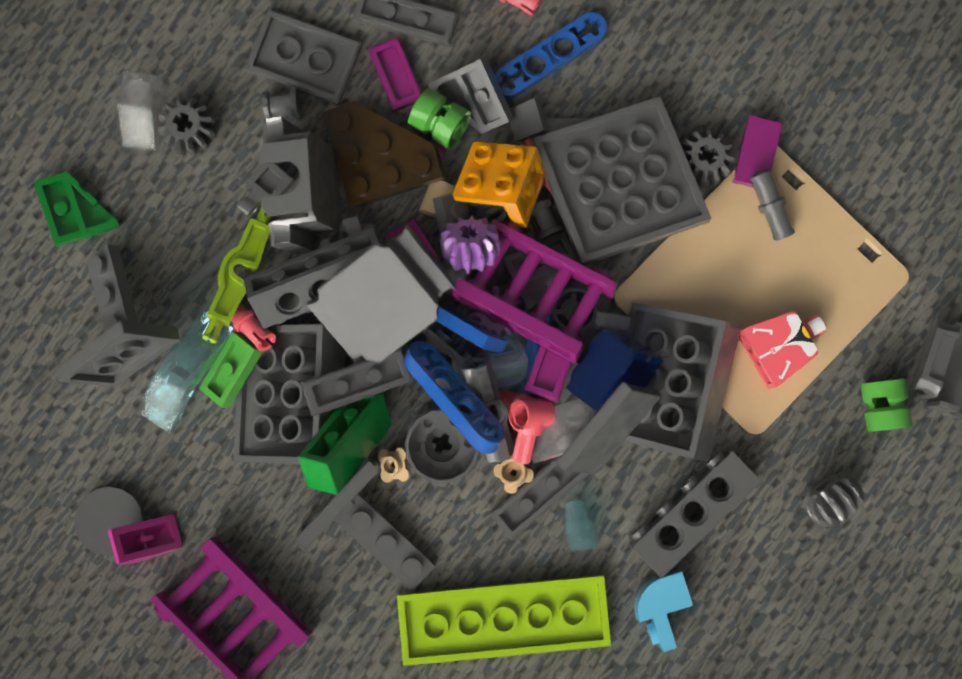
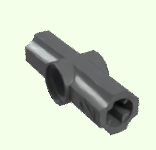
M474 357L466 360L459 367L462 379L486 407L492 405L490 411L502 424L506 433L505 439L498 450L490 454L483 453L484 459L488 463L503 462L510 459L514 452V447L507 424L508 408L501 401L491 360L488 357ZM467 407L468 413L473 414L471 409Z

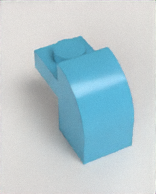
M679 569L670 570L663 578H660L658 575L649 578L640 587L635 597L634 613L636 619L639 622L651 619V623L646 624L652 645L658 644L663 652L677 648L667 614L693 606L683 572Z

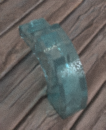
M208 311L190 326L180 338V341L169 352L153 377L143 398L147 402L142 415L169 433L178 425L186 404L197 384L214 364L232 331L235 332L231 326L223 325L217 343H210L215 331L214 329L208 341L204 340L202 336L210 322V319L207 318Z

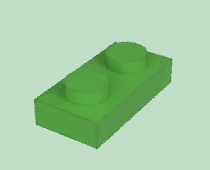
M232 331L199 389L221 408H230L263 352L259 351L247 337Z

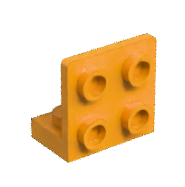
M474 142L452 194L455 201L504 206L512 224L517 227L526 228L545 178L542 160L537 147Z

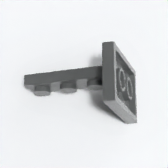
M107 244L87 260L96 301L104 326V333L56 369L59 382L117 386L180 341L176 327L138 322L119 247Z
M368 455L338 495L331 494L298 529L295 541L306 550L321 532L335 520L406 587L413 591L436 565L359 494L379 471V463Z

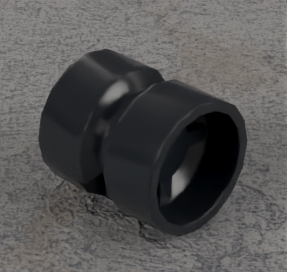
M574 287L565 289L561 293L550 314L552 325L555 328H566L586 290ZM597 304L593 307L578 335H581L592 326L597 317Z

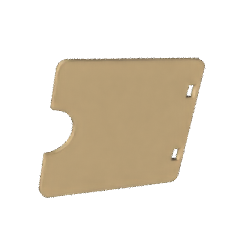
M778 146L771 175L780 197L783 196L785 198L786 204L784 208L792 228L795 230L793 235L774 241L765 214H761L758 206L761 204L755 189L732 183L734 170L704 200L712 218L710 222L669 236L616 290L614 295L615 304L628 317L633 302L727 321L740 326L741 330L793 311L797 313L801 322L816 314L822 319L827 332L812 340L818 350V355L776 388L767 389L738 338L722 409L750 434L763 433L907 284L909 278L905 266ZM787 170L791 171L803 183L797 190L782 178ZM863 242L879 255L872 263L858 250Z

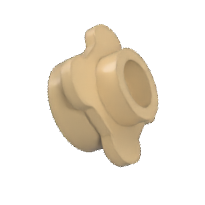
M400 447L395 451L382 449L379 452L378 459L381 462L382 470L380 476L385 483H390L393 479H399L404 482L410 478L412 467L407 460L404 448Z
M513 454L510 456V459L494 467V475L500 478L504 483V490L510 494L516 493L519 486L525 482L530 483L534 479L533 470L528 469L525 464L515 462L512 458ZM512 470L517 471L516 476H511Z

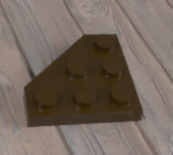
M354 101L324 112L349 208H359L446 179L436 145Z

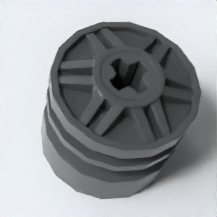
M439 406L430 407L419 413L410 424L405 442L406 457L414 472L423 479L438 484L455 482L466 476L476 464L479 451L470 444ZM443 433L447 434L448 442L451 446L449 448L444 446L441 450H437L436 441L433 438L435 436L441 438Z

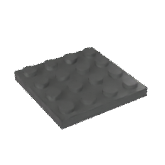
M661 96L533 138L532 144L534 147H537L548 185L578 261L583 266L709 223L712 219Z

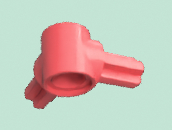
M502 387L499 389L501 401L508 408L511 426L518 432L512 458L515 462L529 464L536 436L543 435L544 429L549 428L554 422V406L548 399L534 398L526 393L518 395L508 388Z

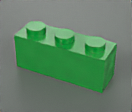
M378 393L338 407L297 456L309 488L335 495L341 492L392 425L383 394Z

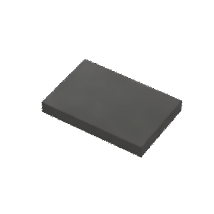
M268 8L244 70L249 74L288 88H297L299 92L339 106L362 48V42Z
M625 382L621 383L565 450L557 463L564 471L597 474L661 397L653 389Z

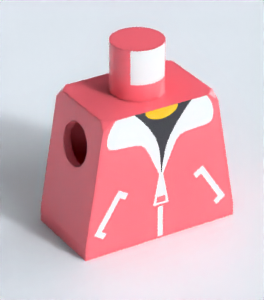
M793 311L740 330L739 339L767 389H771L781 385L818 355V350L812 340L826 333L827 329L817 314L801 322L797 313Z

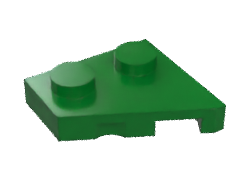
M68 172L33 181L56 247L120 228L118 220L111 216Z

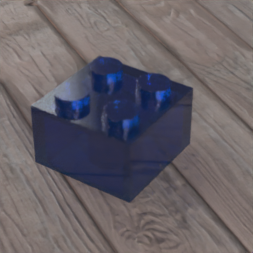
M603 329L591 341L589 352L582 363L573 369L570 376L571 380L566 389L598 412L621 383L625 382L647 387L664 360L634 338Z

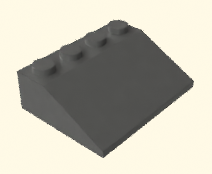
M632 302L629 317H631L629 329L624 334L610 396L621 383L625 382L653 389L661 398L624 441L695 460L710 461L741 327L723 320Z
M323 324L272 325L267 327L276 335V342L272 343L268 338L265 339L272 347L261 354L236 396L233 462L300 464L297 456L337 409L335 408L312 416L301 386V382L345 368L346 351Z

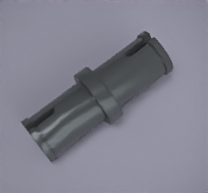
M767 169L750 176L749 179L761 204L758 206L761 214H765L774 241L793 235L795 230L792 228L784 208L786 204L785 198L783 196L780 197L771 175V170Z

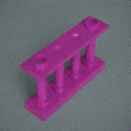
M493 219L491 224L496 226L498 239L500 240L499 256L496 257L494 265H485L483 272L478 271L474 280L470 279L466 282L458 278L455 283V289H452L454 300L576 364L583 351V343L579 342L580 337L578 336L580 330L601 293L613 299L617 283L613 281V277L609 273L597 268L593 271L521 234L522 231L516 225L504 221L502 224ZM511 246L527 254V257L505 295H500L499 298H496L487 293L486 285L507 249ZM539 262H542L558 272L535 312H530L528 315L517 309L518 305L516 302ZM571 277L589 288L566 328H561L559 331L548 325L547 317Z
M217 536L209 538L200 548L205 554L203 557L204 562L170 597L164 591H161L150 599L156 605L154 607L156 614L166 622L171 620L228 679H254L287 644L292 645L295 643L300 647L313 633ZM214 570L216 572L221 570L230 579L227 582L229 586L193 621L179 606ZM245 594L254 602L252 606L253 611L218 646L204 630L238 595L243 596ZM270 618L279 627L277 630L278 635L242 670L228 655L263 619L267 621Z

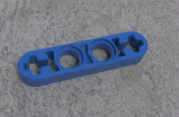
M595 12L586 13L501 67L495 73L499 86L502 84L503 76L512 79L518 75L517 66H520L523 76L528 79L527 82L523 81L522 76L516 79L513 90H510L508 87H500L505 99H513L598 45L604 39L607 31L605 19ZM589 22L591 26L597 24L599 26L597 36H594L592 33L586 34L581 39V43L584 45L580 46L577 37L572 31L575 30L576 35L579 36L585 31L586 23ZM566 39L572 43L573 51L568 55H560L554 49L555 43L558 40ZM539 57L544 61L545 69L540 73H532L527 69V61L530 58Z
M423 341L412 343L404 357V365L411 375L475 449L487 454L498 450L506 435L505 429L498 419L436 348ZM435 379L446 381L451 388L446 389L439 386ZM463 404L469 407L473 414L463 413L457 405Z

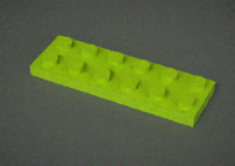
M603 574L397 594L403 666L611 646Z

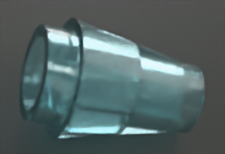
M577 500L565 503L566 545L570 546L571 553L597 548L596 539L599 538V535L585 505V501Z

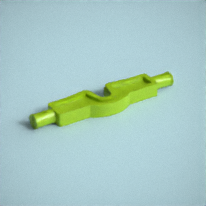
M262 206L257 218L249 220L238 246L226 254L219 268L217 278L219 289L207 313V318L210 319V322L202 336L204 340L208 341L214 329L215 331L210 343H217L223 325H230L236 309L246 295L244 280L234 273V269L243 268L256 271L259 267L265 244L270 235L268 223L272 218L268 214L264 216L265 212L262 210Z

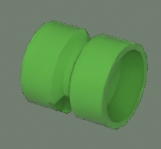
M428 88L414 104L408 118V126L423 135L431 133L433 141L451 150L463 136L471 118V111L455 102L447 104V97Z
M906 379L860 384L863 403L869 405V409L864 413L867 432L913 427L911 408L904 404V401L909 398ZM883 397H887L890 407L883 406Z

